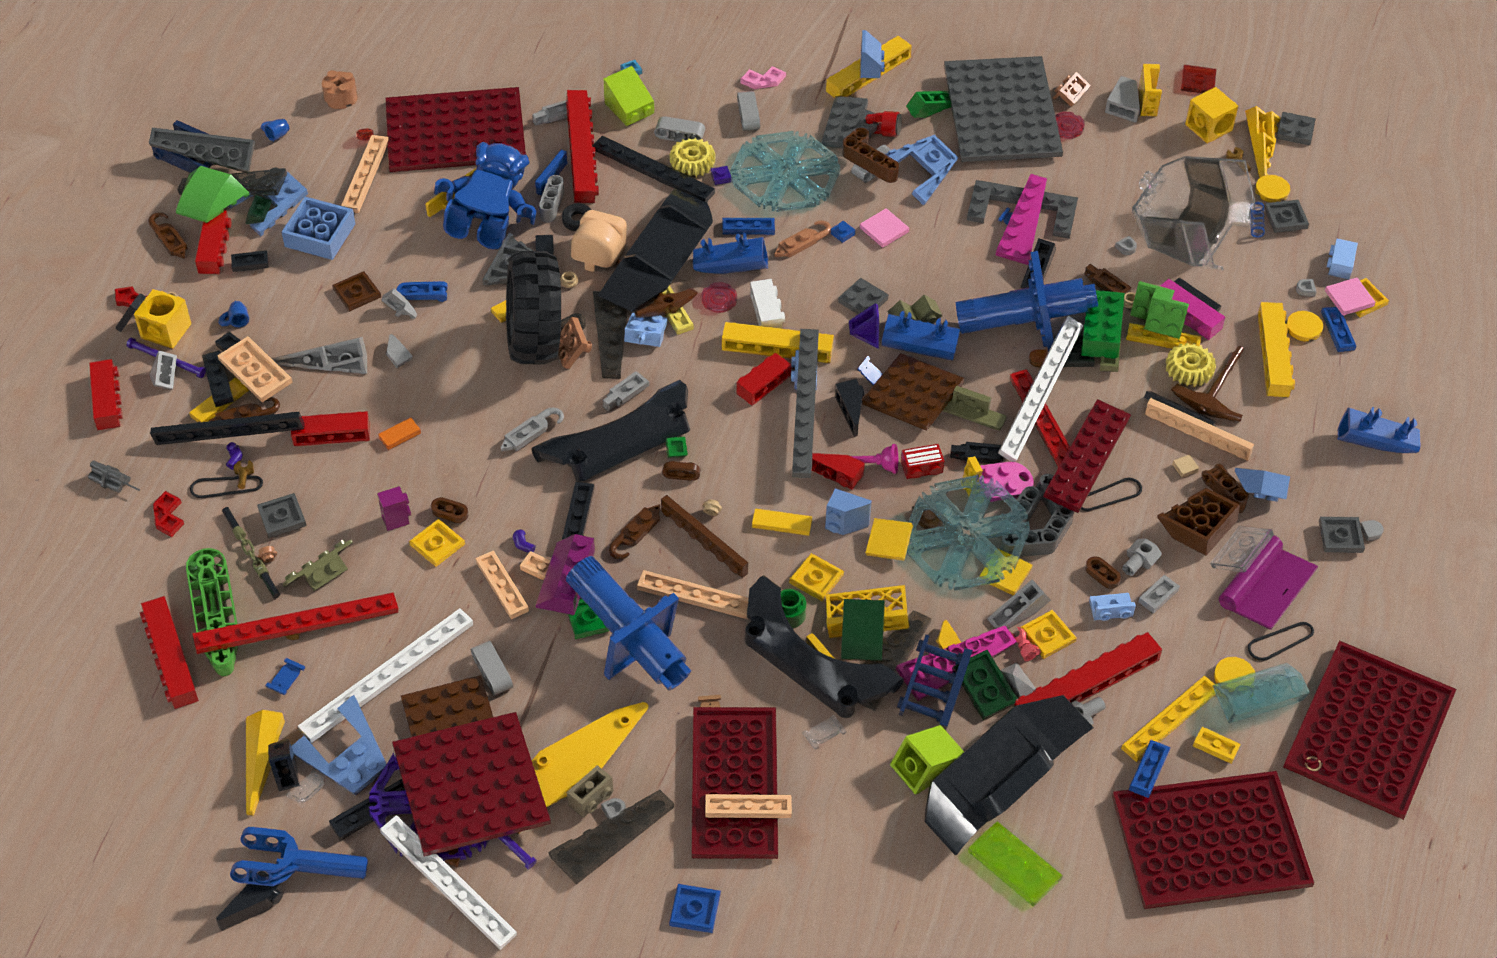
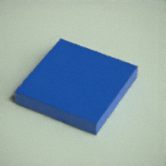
M678 884L669 926L713 933L721 891Z

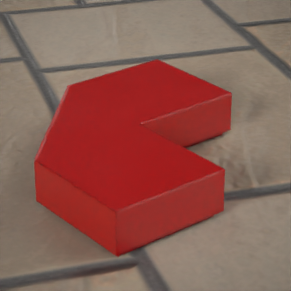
M167 491L153 503L155 526L157 530L173 537L184 525L182 519L172 514L182 502L180 498Z

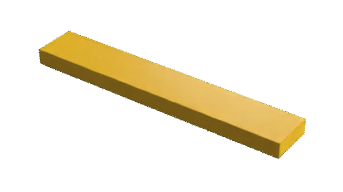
M1203 676L1127 740L1121 749L1135 762L1139 761L1143 757L1150 740L1160 743L1213 698L1220 688L1206 676Z

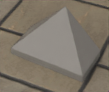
M158 351L149 374L154 386L169 390L173 389L177 355Z
M1017 662L1000 670L1017 698L1023 695L1027 696L1036 689Z

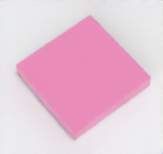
M887 208L860 224V229L882 248L909 232V227Z
M1358 278L1333 284L1325 288V292L1343 316L1374 307L1376 303Z

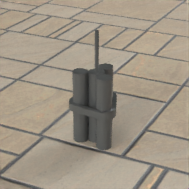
M95 460L91 461L90 467L92 472L89 473L88 479L101 484L102 488H109L120 493L122 486L125 484L140 491V489L128 484L131 477L121 473L119 469L110 465L106 466Z

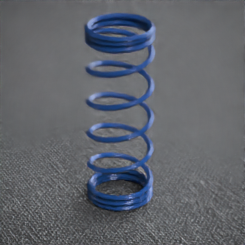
M1254 202L1250 206L1251 235L1259 238L1265 234L1264 204L1262 202ZM1260 204L1263 208L1261 210H1254L1252 206ZM1260 213L1263 214V217L1254 218L1253 215ZM1252 218L1263 219V222H1257L1263 224V227H1253L1252 223L1254 222ZM1255 229L1263 230V233L1254 235L1252 232Z

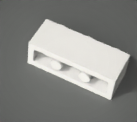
M772 279L750 282V296L759 326L782 329L783 323H785V314L780 310L781 300L776 297L778 296L777 287L773 286Z

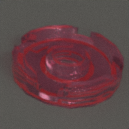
M1060 112L1055 115L1061 138L1073 139L1083 133L1085 123L1081 116H1076L1073 112Z
M712 283L702 291V304L712 312L721 313L729 311L736 305L737 292L727 283Z

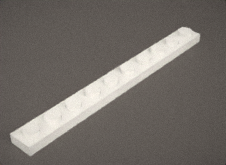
M1070 316L1065 318L998 451V454L1011 462H1015L1018 459L1084 326Z
M459 608L299 724V731L311 743L345 719L337 708L354 695L359 706L362 707L473 626V620Z

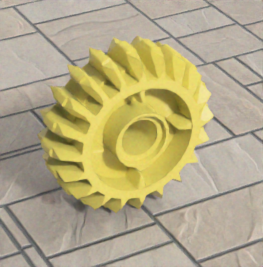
M696 137L694 139L688 138V140L682 139L681 142H676V145L672 146L670 163L673 169L690 177L695 176L697 178L698 175L703 176L704 173H709V170L715 165V151L712 145H709L708 141L703 142V139L697 140Z
M1186 343L1185 345L1179 344L1178 347L1174 346L1168 353L1165 362L1166 371L1169 377H1173V381H1179V384L1184 383L1187 387L1192 385L1194 388L1197 384L1202 386L1204 383H1208L1216 369L1213 353H1208V348L1203 349L1202 345L1199 347L1195 346V343L1193 345Z

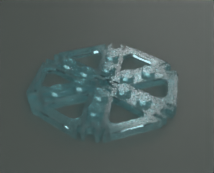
M794 131L758 135L756 138L752 137V143L746 141L730 169V174L734 187L758 207H761L763 203V209L770 205L772 206V211L776 209V212L816 207V205H820V199L826 201L840 174V164H838L837 155L810 135L807 139V133L803 137H799L798 131L795 132V136ZM788 143L782 156L767 144ZM807 148H812L823 156L801 160ZM748 156H753L763 164L741 168L745 158ZM822 174L830 176L825 188L818 186L807 177ZM770 182L765 194L761 197L756 196L746 187L749 184ZM788 186H791L805 198L802 202H791L788 204L782 202Z
M979 475L935 483L934 486L929 487L932 492L931 495H926L925 492H922L923 499L920 496L918 497L908 521L912 523L913 528L909 540L912 544L908 545L907 555L935 584L938 581L939 587H942L945 581L949 582V590H952L954 587V591L1000 582V579H1005L1003 573H1001L1003 570H1007L1011 574V566L1014 569L1016 568L1030 532L1029 522H1022L1023 519L1028 518L1026 509L997 480L995 485L993 478L990 479L989 483L985 484L983 483L984 476L981 475L979 478ZM970 488L972 491L962 513L949 500L946 494L949 491ZM994 496H999L1012 509L1011 513L984 518L990 500ZM925 510H931L946 525L926 530H916L920 517ZM962 528L967 531L970 529L971 536L967 534L963 535ZM1015 534L1018 540L1012 555L1009 557H1005L988 540L989 538ZM949 546L939 571L933 570L921 557L924 551ZM970 551L988 569L986 576L967 580L961 577Z

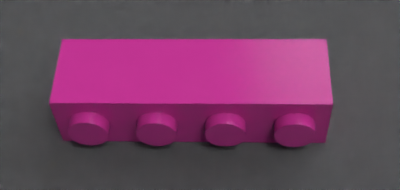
M1170 279L1160 285V287L1175 290L1172 300L1189 304L1184 321L1186 326H1189L1208 340L1222 330L1225 316Z

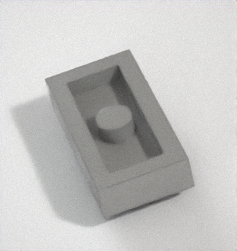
M1163 575L1139 597L1138 602L1152 613H1155L1179 591L1180 586Z

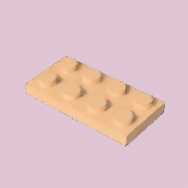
M248 336L218 355L219 361L261 402H264L293 383L292 378Z

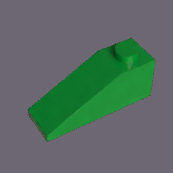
M915 92L906 107L914 118L929 117L951 107L949 92Z

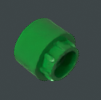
M794 589L782 590L781 603L784 614L792 628L799 627L806 618V599L802 593Z

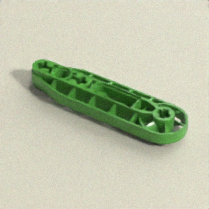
M204 548L194 552L186 562V572L196 632L238 624L228 566L224 555L219 550ZM214 557H219L221 561L215 564ZM216 566L222 567L219 573H217ZM228 583L229 591H221L220 586ZM192 590H201V595L194 598ZM217 592L219 610H217L215 603V594H213ZM206 594H209V600L211 604L210 612L208 610ZM231 598L232 607H224L223 601ZM195 606H203L204 611L196 614ZM234 615L235 623H226V617ZM198 622H206L207 627L199 630ZM238 646L204 653L218 675L228 676L233 672Z

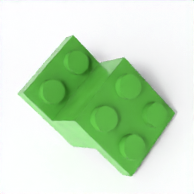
M1139 281L1130 316L1145 319V330L1180 339L1189 304L1172 300L1175 290Z

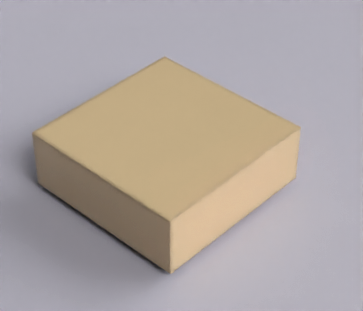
M1190 454L1173 460L1172 465L1181 478L1199 471L1198 465Z

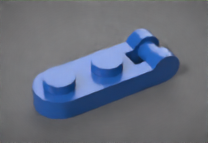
M444 281L404 282L399 284L396 290L406 300H438L444 302L447 300L446 291L448 284Z

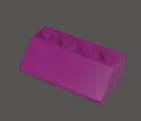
M574 534L556 543L535 605L536 608L575 615L580 596L566 582V577L578 562L588 556H594L595 545L593 537Z

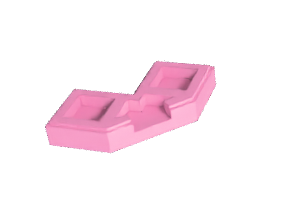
M772 66L764 75H761L749 69L740 79V83L753 89L778 86L786 77V72Z

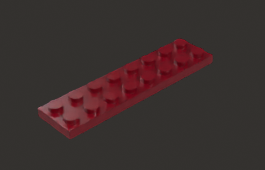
M1097 399L1043 497L1079 513L1125 429L1131 414Z

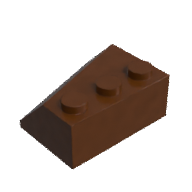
M1205 488L1187 498V501L1181 505H1174L1165 514L1163 512L1158 514L1157 518L1174 540L1207 556L1238 521L1239 504Z

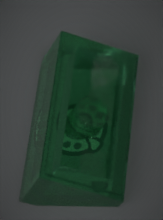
M255 195L245 224L264 222L272 200Z

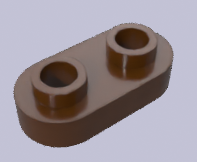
M669 461L664 463L662 468V475L664 477L676 480L695 481L699 479L701 468L693 462Z
M443 497L436 498L431 503L432 514L436 517L454 523H462L469 516L468 508L465 504Z
M1097 556L1090 557L1087 560L1085 570L1092 578L1105 588L1114 589L1118 587L1121 575L1115 568Z

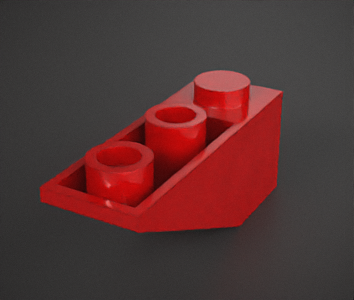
M812 453V471L826 479L839 483L843 487L853 490L864 475L865 463L849 455Z

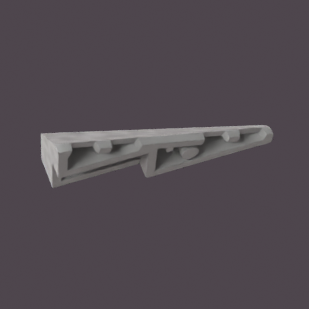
M363 337L271 358L276 364L287 367L367 373V352Z

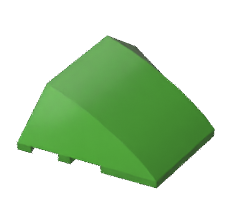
M200 166L188 175L177 205L176 214L207 223L223 213V209L227 206L235 205L237 203L236 200L243 196L245 198L249 196V192L231 174Z

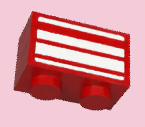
M939 444L902 450L901 465L906 479L943 473L945 460Z

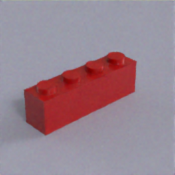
M223 210V213L209 222H203L195 259L198 274H220L221 267L224 266L223 254H226V241H229L228 228H231L232 225L231 218H228L227 210Z
M112 359L90 362L93 419L97 431L120 427V419H123L122 409L119 408V405H122L121 396L117 392L121 390L119 380H116V377H119L118 366H114Z
M368 411L302 416L305 423L304 429L291 431L294 446L370 441Z

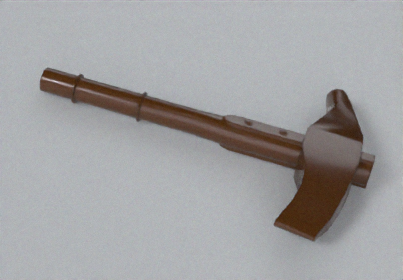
M618 259L616 261L617 266L621 262V259ZM689 288L678 293L665 295L660 293L653 297L656 300L649 306L635 311L636 318L666 315L671 312L674 314L679 308L691 301L698 292Z
M1242 346L1236 348L1207 394L1189 390L1178 383L1171 391L1202 415L1241 422L1242 414L1231 411L1215 397L1222 388L1227 376L1233 370L1237 360L1241 357L1244 348Z

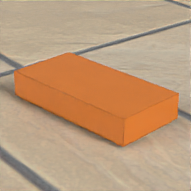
M409 418L379 433L378 436L385 447L390 450L421 434V429L412 418Z

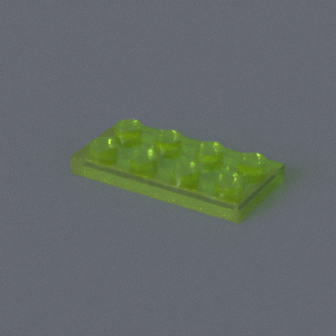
M998 821L968 849L971 855L1033 907L1062 880L1063 875Z

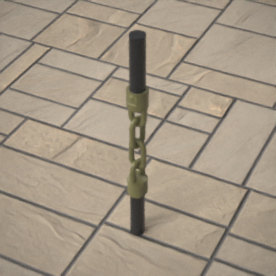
M229 507L223 508L222 512L233 529L232 531L236 539L242 541L241 547L243 551L252 558V565L259 578L264 581L274 599L278 598L280 593L270 578L269 571L263 561L255 556V548L251 541L245 539V531L239 526ZM249 544L252 550L249 549L247 552L244 545L247 546Z

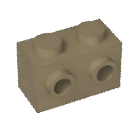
M597 765L567 791L568 806L583 818L587 814L593 813L603 800H607L614 791L612 777Z

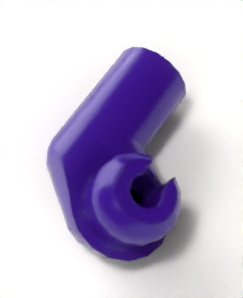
M230 442L226 449L229 451L231 458L226 463V466L233 470L234 465L242 459L243 453L239 445H236L235 442Z
M516 530L513 533L515 547L527 553L530 551L534 553L536 545L526 542L524 530Z

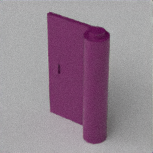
M1268 534L1218 598L1220 605L1224 609L1272 630L1318 569V566L1283 550L1282 541L1277 536Z

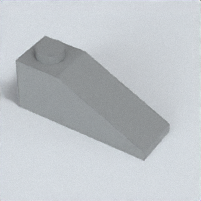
M1032 579L987 619L995 629L1006 626L1009 629L1036 614L1051 599Z

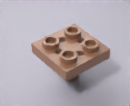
M576 317L570 318L562 329L558 355L563 368L566 369L571 368L583 351L589 353L592 349L591 341L586 340L580 322Z

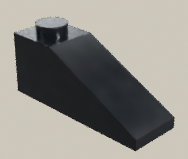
M1038 238L1034 251H1038L1044 280L1056 252V245L1053 242ZM1029 265L1021 284L1022 289L1029 288L1028 279H1031V272H1034V270L1030 271Z
M857 379L835 384V398L854 437L858 436L862 396H864L863 386L859 385Z
M264 871L258 872V875L261 877L269 876ZM281 883L275 886L247 884L216 917L219 929L224 931L268 911L273 905L278 904L284 894Z

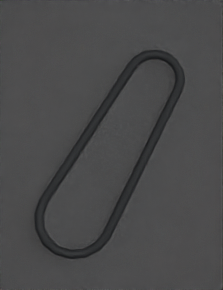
M239 476L201 478L197 479L191 484L190 492L196 498H208L215 496L251 492L259 490L263 486V480L259 476H247V479H259L260 485L252 489L223 492L209 495H197L193 492V487L198 482L239 479Z
M1123 478L1090 492L1088 496L1127 480L1134 481L1139 485L1138 493L1091 508L1082 507L1081 510L1091 511L1137 497L1142 492V485L1134 478Z
M1307 622L1293 624L1253 639L1248 645V652L1257 660H1268L1312 637L1314 628ZM1307 625L1311 629V633L1308 636L1267 657L1255 656L1251 651V645L1254 642L1296 626Z

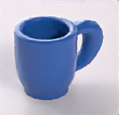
M285 119L266 121L261 124V129L271 141H276L283 137L290 129Z
M240 301L232 302L229 310L220 316L218 320L219 325L224 327L232 325L237 328L246 326L249 323V314L246 306Z

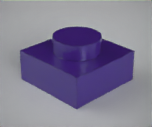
M728 166L711 168V176L715 185L732 182Z

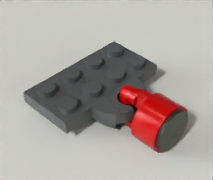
M835 96L822 138V146L843 148L844 138L857 128L867 129L869 131V138L871 134H882L884 137H898L902 124L901 114L894 111L873 113L867 110L868 98Z

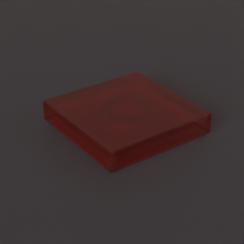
M1183 65L1181 91L1202 94L1215 87L1216 69Z

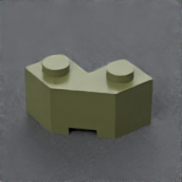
M923 295L912 306L899 300L887 311L888 314L900 316V313L905 311V317L910 312L912 314L911 319L931 324L936 323L937 319L943 316L936 301L926 295Z

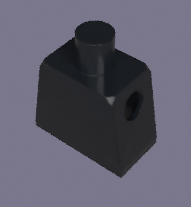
M280 740L269 744V763L278 790L283 791L300 786L297 763L290 740ZM287 767L289 773H282V770Z

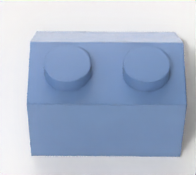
M862 30L860 78H880L881 72H884V62H881V60L884 61V50H881V43L866 30Z
M1235 468V473L1245 491L1253 493L1254 498L1265 499L1267 496L1266 500L1278 502V498L1287 499L1290 476L1262 470Z
M835 488L826 507L825 529L833 533L845 535L867 528L870 524L872 501Z

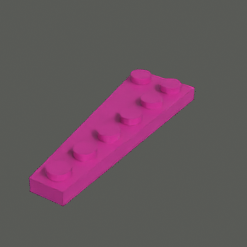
M1030 174L997 247L996 256L1029 265L1028 260L1031 258L1047 178Z
M1002 626L980 634L977 637L966 639L959 644L950 645L944 650L963 654L964 649L968 648L973 650L972 657L988 649L993 658L1015 645L1017 641L1007 627ZM933 654L923 656L921 660L923 664L950 673L953 672L952 667L956 665L954 661ZM917 658L901 663L895 668L899 675L904 678L907 686L909 685ZM921 671L917 672L914 681L937 690L949 684L948 680ZM911 690L917 701L928 696L927 694Z

